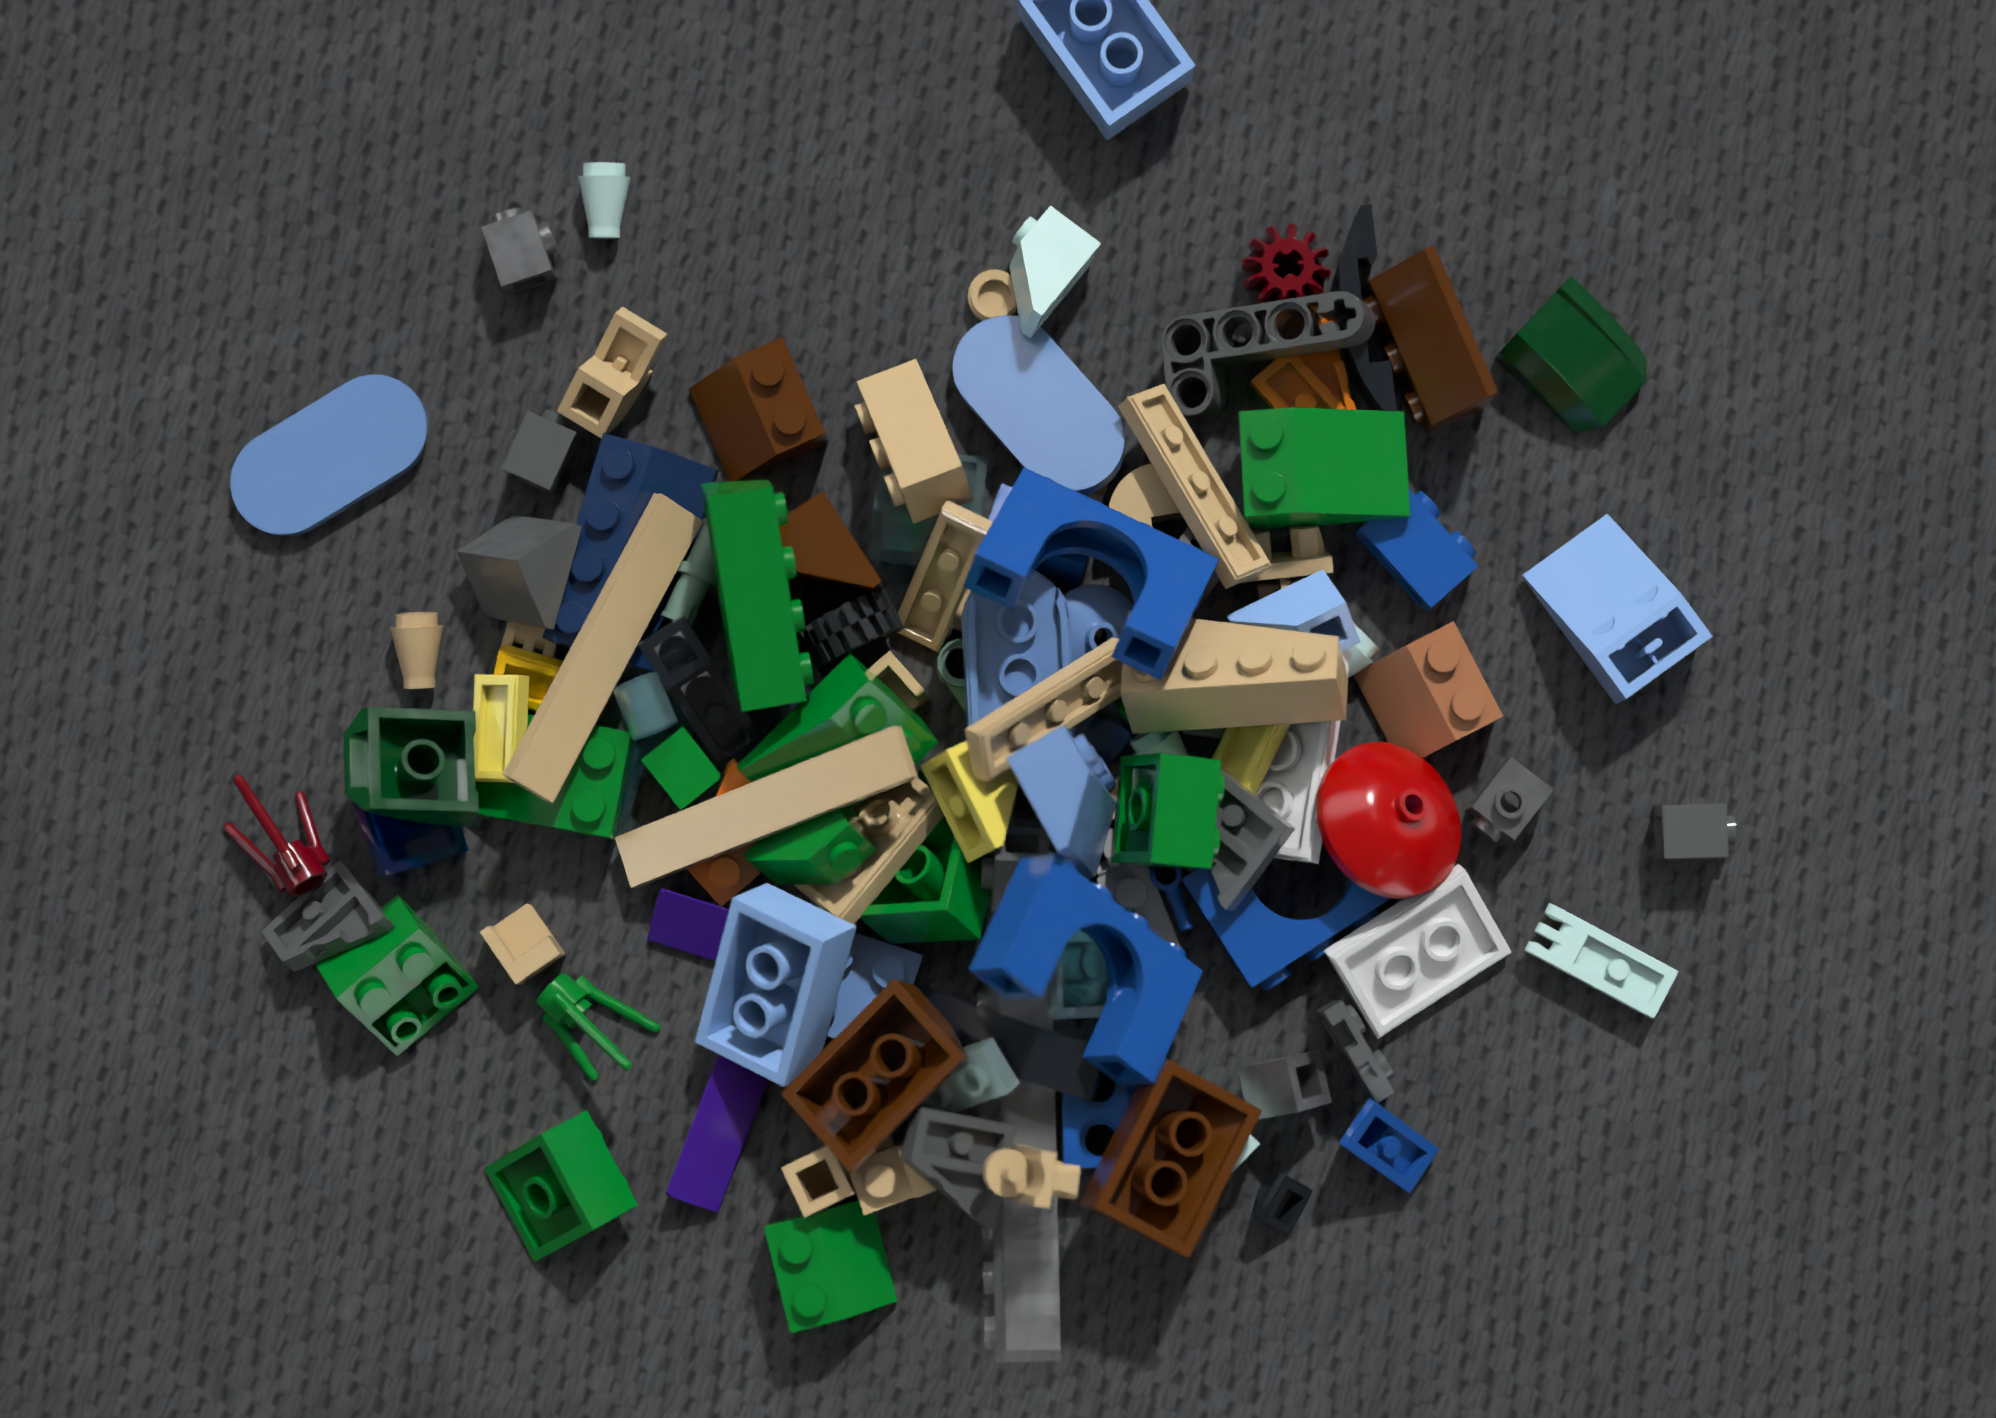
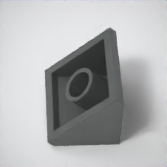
M512 515L456 551L484 616L495 620L554 630L582 526L574 523Z

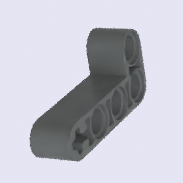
M1336 291L1177 317L1166 325L1162 333L1166 387L1183 415L1197 422H1208L1220 415L1226 405L1223 367L1361 345L1371 337L1375 329L1373 311L1357 296L1345 291ZM1347 308L1356 314V318L1348 320L1346 330L1333 322L1322 323L1319 317L1320 315L1328 321L1341 320L1345 318V309ZM1295 315H1303L1305 320L1303 332L1295 339L1286 340L1284 336L1286 322ZM1251 323L1253 334L1250 342L1243 347L1235 348L1232 341L1235 329L1241 324ZM1199 331L1201 335L1199 349L1194 354L1184 356L1182 342L1185 336L1190 332ZM1204 383L1207 389L1204 402L1198 407L1190 408L1187 402L1189 390L1195 384Z

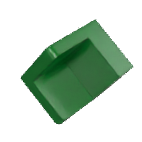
M684 727L680 728L641 759L681 811L692 807L691 803L721 779L720 772Z

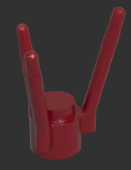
M240 774L235 775L233 782L277 849V852L273 855L276 864L274 865L232 823H226L223 827L224 831L272 879L280 893L287 890L290 896L296 897L320 885L327 877V872L323 866L327 865L331 860L321 845L305 793L302 791L296 792L295 799L309 846H304L300 840L287 843L244 777Z

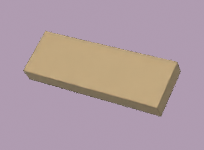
M949 500L946 501L899 609L898 616L904 629L897 633L939 653L966 594L967 588L964 587L975 553L993 521Z

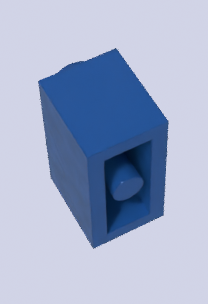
M1409 488L1411 518L1368 521L1356 532L1355 536L1421 610L1426 613L1473 572L1478 565L1472 559L1476 555V551L1469 541L1456 530L1450 534L1436 519L1441 515V512L1435 503L1424 492L1419 491L1417 494H1414Z

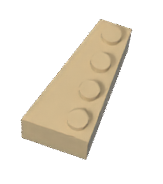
M1192 618L1162 679L1154 678L1123 663L1120 694L1132 734L1346 720L1348 676L1338 636Z

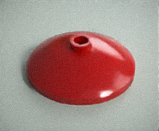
M1369 742L1347 750L1337 757L1325 771L1316 797L1318 828L1328 853L1347 877L1371 893L1387 898L1404 899L1426 893L1439 885L1449 875L1460 851L1461 821L1450 789L1440 774L1426 760L1409 749L1396 744Z

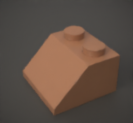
M1454 621L1352 675L1387 743L1407 748L1422 758L1503 717Z

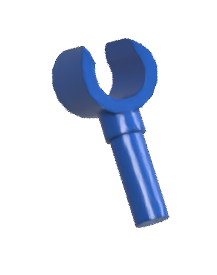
M1151 866V881L1155 887L1164 890L1181 932L1192 929L1193 924L1179 887L1182 877L1181 868H1174L1176 870V878L1172 882L1165 884L1157 879L1154 866Z

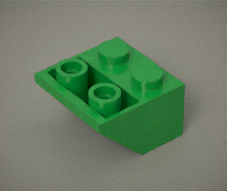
M397 894L382 907V910L395 925L390 932L315 963L335 998L396 1056L400 1055L479 988L475 980L429 925Z

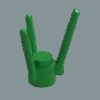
M563 972L545 988L536 1000V1004L546 1013L542 1019L557 1033L590 1081H597L599 1075L566 1025L570 1029L575 1025L580 1027L623 1070H630L632 1067L630 1060L585 1016L593 1006L587 998H591L652 1033H658L661 1029L660 1025L597 989L583 975L574 981L566 972Z

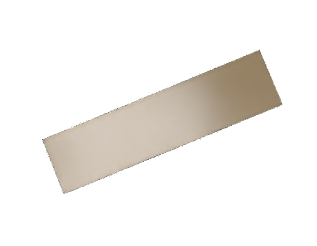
M1165 384L1129 396L1118 405L1120 411L1203 552L1219 559L1215 572L1225 589L1262 574L1272 566Z
M1110 638L966 728L965 734L974 778L988 782L1011 767L1006 757L1063 724L1068 730L1120 698L1123 662L1111 657L1119 639Z

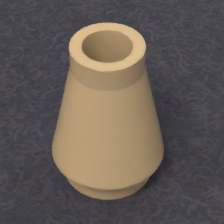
M438 612L395 614V627H390L403 676L404 689L436 687L435 675L444 626L438 625Z

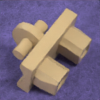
M1318 525L1289 527L1291 551L1271 553L1268 529L1251 530L1272 566L1262 574L1243 582L1276 579L1274 582L1257 583L1259 599L1302 580H1290V577L1312 575L1320 570H1324L1325 573H1333L1332 556L1327 548L1324 547Z
M1013 1144L1012 1149H998L991 1153L985 1160L982 1172L986 1187L994 1194L1034 1207L1050 1208L1051 1197L1077 1198L1081 1170L1080 1166L1065 1164L1062 1161L1056 1160V1152L1028 1145Z

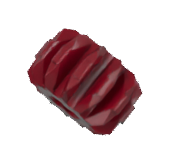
M1290 223L1287 226L1285 238L1281 239L1278 230L1274 226H1270L1265 231L1267 244L1256 238L1250 241L1248 248L1256 257L1243 258L1241 269L1255 273L1244 281L1243 286L1246 291H1252L1260 287L1263 288L1256 300V304L1266 303L1270 297L1276 298L1279 301L1324 293V290L1317 282L1328 281L1331 277V270L1317 264L1326 260L1329 252L1327 248L1310 250L1316 239V234L1313 231L1306 233L1302 241L1295 239L1297 226ZM1288 260H1291L1296 264L1293 273L1300 275L1296 277L1289 273L1283 279L1276 274L1279 265L1273 263L1276 261L1283 265Z

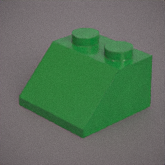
M1166 753L1121 756L1111 863L1182 869H1212V861L1217 856L1220 847V833L1216 827L1217 805L1221 803L1225 791V779L1223 774L1220 773L1221 760Z
M587 1110L538 1135L484 1167L534 1262L638 1205L630 1191L626 1178L621 1174L610 1154L602 1133L595 1126Z
M859 1200L824 1208L805 1218L801 1214L770 1222L764 1226L790 1333L844 1320L897 1302L876 1214L872 1212L864 1215Z

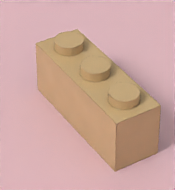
M917 359L857 381L864 402L854 406L865 435L876 432L877 438L870 440L869 443L880 471L889 467L892 471V474L884 476V480L894 506L897 507L905 504L914 524L940 514L947 500L959 506L974 501L963 466Z

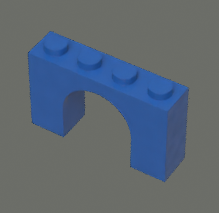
M1024 467L977 549L964 587L1013 610L1031 575L1047 559L1063 554H1081L1101 560L1114 568L1124 578L1130 587L1134 601V608L1124 625L1111 657L1161 680L1206 591L1219 559L1201 551L1195 546L1188 545L1152 528L1146 523L1135 520L1097 500L1084 496Z
M1052 852L1041 856L1020 858L969 971L1007 1000L1041 998L1066 943L1078 930L1082 931L1100 949L1106 963L1109 982L1106 1004L1082 1057L1119 1085L1154 1084L1203 971L1186 958V952L1180 946L1164 941L1150 930V924L1145 918L1126 911L1113 900V894L1107 888L1090 882L1075 870V863L1069 858H1064L1061 854Z
M1196 869L1180 881L1246 986L1253 988L1260 983L1264 991H1267L1291 975L1287 968L1288 964L1302 955H1305L1309 962L1325 954L1324 950L1335 943L1332 939L1333 935L1347 926H1350L1352 931H1355L1378 916L1380 913L1376 908L1391 899L1371 893L1349 878L1344 894L1332 909L1314 919L1294 920L1282 917L1269 910L1258 899L1252 888L1235 911L1226 910L1220 905L1217 898L1220 891L1210 869Z

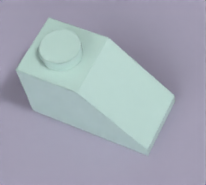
M1052 206L1045 211L1038 221L1030 216L1012 240L1018 248L1009 266L1021 331L1030 339L1090 267L1101 245L1099 241Z

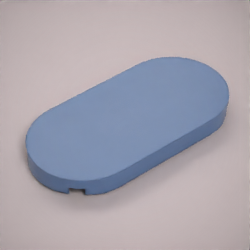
M1002 315L978 323L963 336L956 348L952 368L959 394L968 407L1022 468L1025 467L1048 477L1082 495L1098 491L1116 476L1121 468L1125 450V433L1119 415L1041 327L1030 339L1021 331L1019 316Z
M365 375L352 379L257 436L241 450L234 462L230 478L233 501L240 514L251 525L262 531L280 536H298L307 533L404 475L418 463L425 450L427 434L429 435L427 411L413 390L395 378L385 375Z
M1034 571L1013 610L973 591L969 593L962 612V642L967 728L1072 663L1071 620L1067 601L1053 582L1037 571ZM1074 726L1073 728L1069 729L1068 731H1069V732L1073 735V737L1075 738V726Z

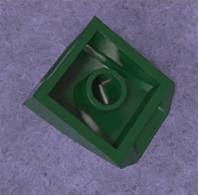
M1572 276L1494 358L1575 434L1604 427L1647 381V358L1615 319Z
M385 707L362 708L343 734L345 795L363 810L378 815L420 823L471 827L479 813L478 791L475 790V711Z

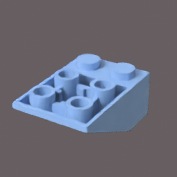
M1608 514L1522 575V578L1615 704L1633 695L1713 637L1679 590Z

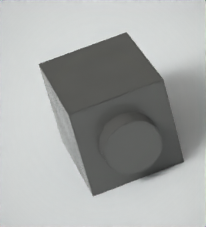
M548 409L544 410L542 417L527 411L501 469L508 476L556 497L582 441L577 432L571 430L574 422Z
M1727 803L1661 805L1653 808L1655 861L1729 857V847H1734L1736 844V822L1733 815H1727Z

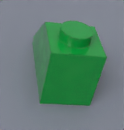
M845 806L761 839L748 849L744 856L748 862L777 885L838 884L873 855L878 848L854 810L850 806Z

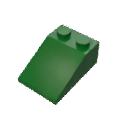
M1297 407L1239 412L1244 517L1251 530L1411 518L1404 412Z
M849 653L806 696V701L800 702L736 767L746 778L754 782L892 726L902 727L914 766L939 742L921 717ZM865 798V799H863V800H860V801L855 802V803H853V804H850V805H848V806H850V807L852 808L853 806H855V805L861 803L862 801H864V800H866V799H868V798Z
M528 714L527 728L530 725L534 715ZM594 725L553 803L540 799L516 783L475 782V790L478 791L479 799L478 815L615 840L619 832L637 736L632 732Z
M917 770L918 779L930 787L923 771ZM944 816L871 905L863 912L860 919L890 944L980 939L991 890L981 889L982 857H989V853L968 863Z

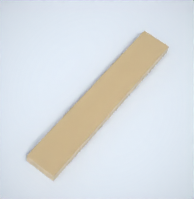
M653 494L502 776L540 799L551 803L554 802L703 522L701 519L665 495Z
M892 726L615 837L630 887L639 888L918 778L902 727Z

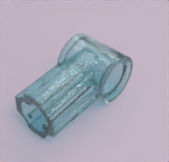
M658 672L640 676L613 689L614 696L633 741L661 734L669 730V727L678 723L675 715L677 712L670 695L665 691Z

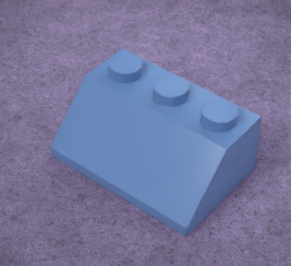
M1063 724L1006 757L1057 851L1064 858H1069L1076 865L1075 870L1089 880L1096 876L1116 808V802L1109 789L1117 785L1102 757H1099L1092 745L1090 746L1085 736L1081 734L1074 738Z

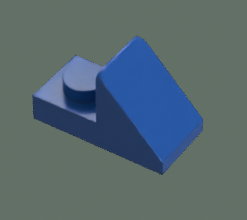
M1370 1098L1339 1142L1341 1147L1370 1165L1408 1193L1412 1191L1439 1151L1438 1147Z

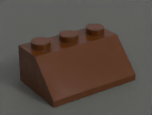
M1435 245L1423 249L1370 279L1364 289L1367 296L1363 297L1362 301L1373 311L1375 327L1380 325L1387 345L1382 346L1385 361H1391L1393 376L1401 374L1408 393L1402 395L1411 421L1414 424L1421 422L1425 432L1428 433L1484 410L1497 395L1498 391Z
M894 978L781 1092V1095L844 1167L853 1173L968 1056L951 1024L915 985Z
M1165 1059L1154 1084H1138L1079 1205L1130 1232L1186 1258H1190L1262 1110L1180 1065Z

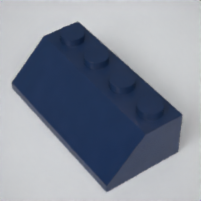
M603 433L576 523L582 526L555 627L554 630L545 628L542 638L560 647L571 648L654 493L665 495L703 521L706 516L700 484L716 482L719 471L651 445ZM701 526L696 536L694 537L688 551L686 552L683 561L687 560L689 553L693 547V544L697 538V535L701 529ZM676 571L639 642L671 623L660 615L664 611L680 576L679 572ZM637 644L627 665L656 673Z

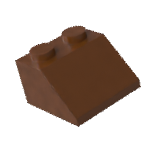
M783 337L733 358L689 388L730 482L743 481L828 443L826 433Z
M824 492L819 493L788 514V525L779 526L782 547L792 546L796 572L803 584L860 596H866L875 590L884 589L881 579Z

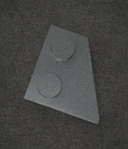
M1221 767L1220 773L1223 774L1225 779V791L1221 803L1217 805L1216 827L1220 833V847L1217 856L1212 861V869L1210 870L1220 891V894L1217 895L1220 905L1226 910L1235 911L1296 828Z
M340 859L327 871V877L320 885L300 895L261 932L281 961L295 972L386 934L395 925L354 871Z
M1332 1000L1315 1011L1316 1015L1367 1096L1376 1103H1379L1393 1094L1395 1091L1389 1080L1396 1077L1379 1049L1374 1052L1371 1051L1362 1035L1367 1029L1352 1005L1348 1004L1345 1006L1342 1000Z
M919 1106L909 1117L901 1160L978 1225L996 1229L1002 1196L994 1194L986 1187L982 1169L985 1160L991 1153L998 1149H1012L1016 1125Z

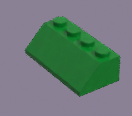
M769 480L700 484L733 689L740 709L744 712L806 701L804 686L814 684L809 653H799L796 633L805 631V622L800 599H790L788 579L797 578L792 546L782 547L779 526L788 525L784 493H774L773 486Z

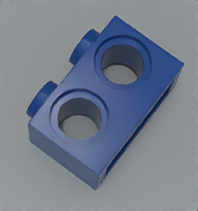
M1114 1081L1112 1094L1102 1101L1087 1100L1061 1092L1063 1163L1077 1165L1080 1168H1097L1103 1154H1093L1086 1148L1085 1135L1092 1126L1097 1124L1108 1125L1115 1132L1127 1108V1101L1131 1100L1137 1084L1119 1085Z

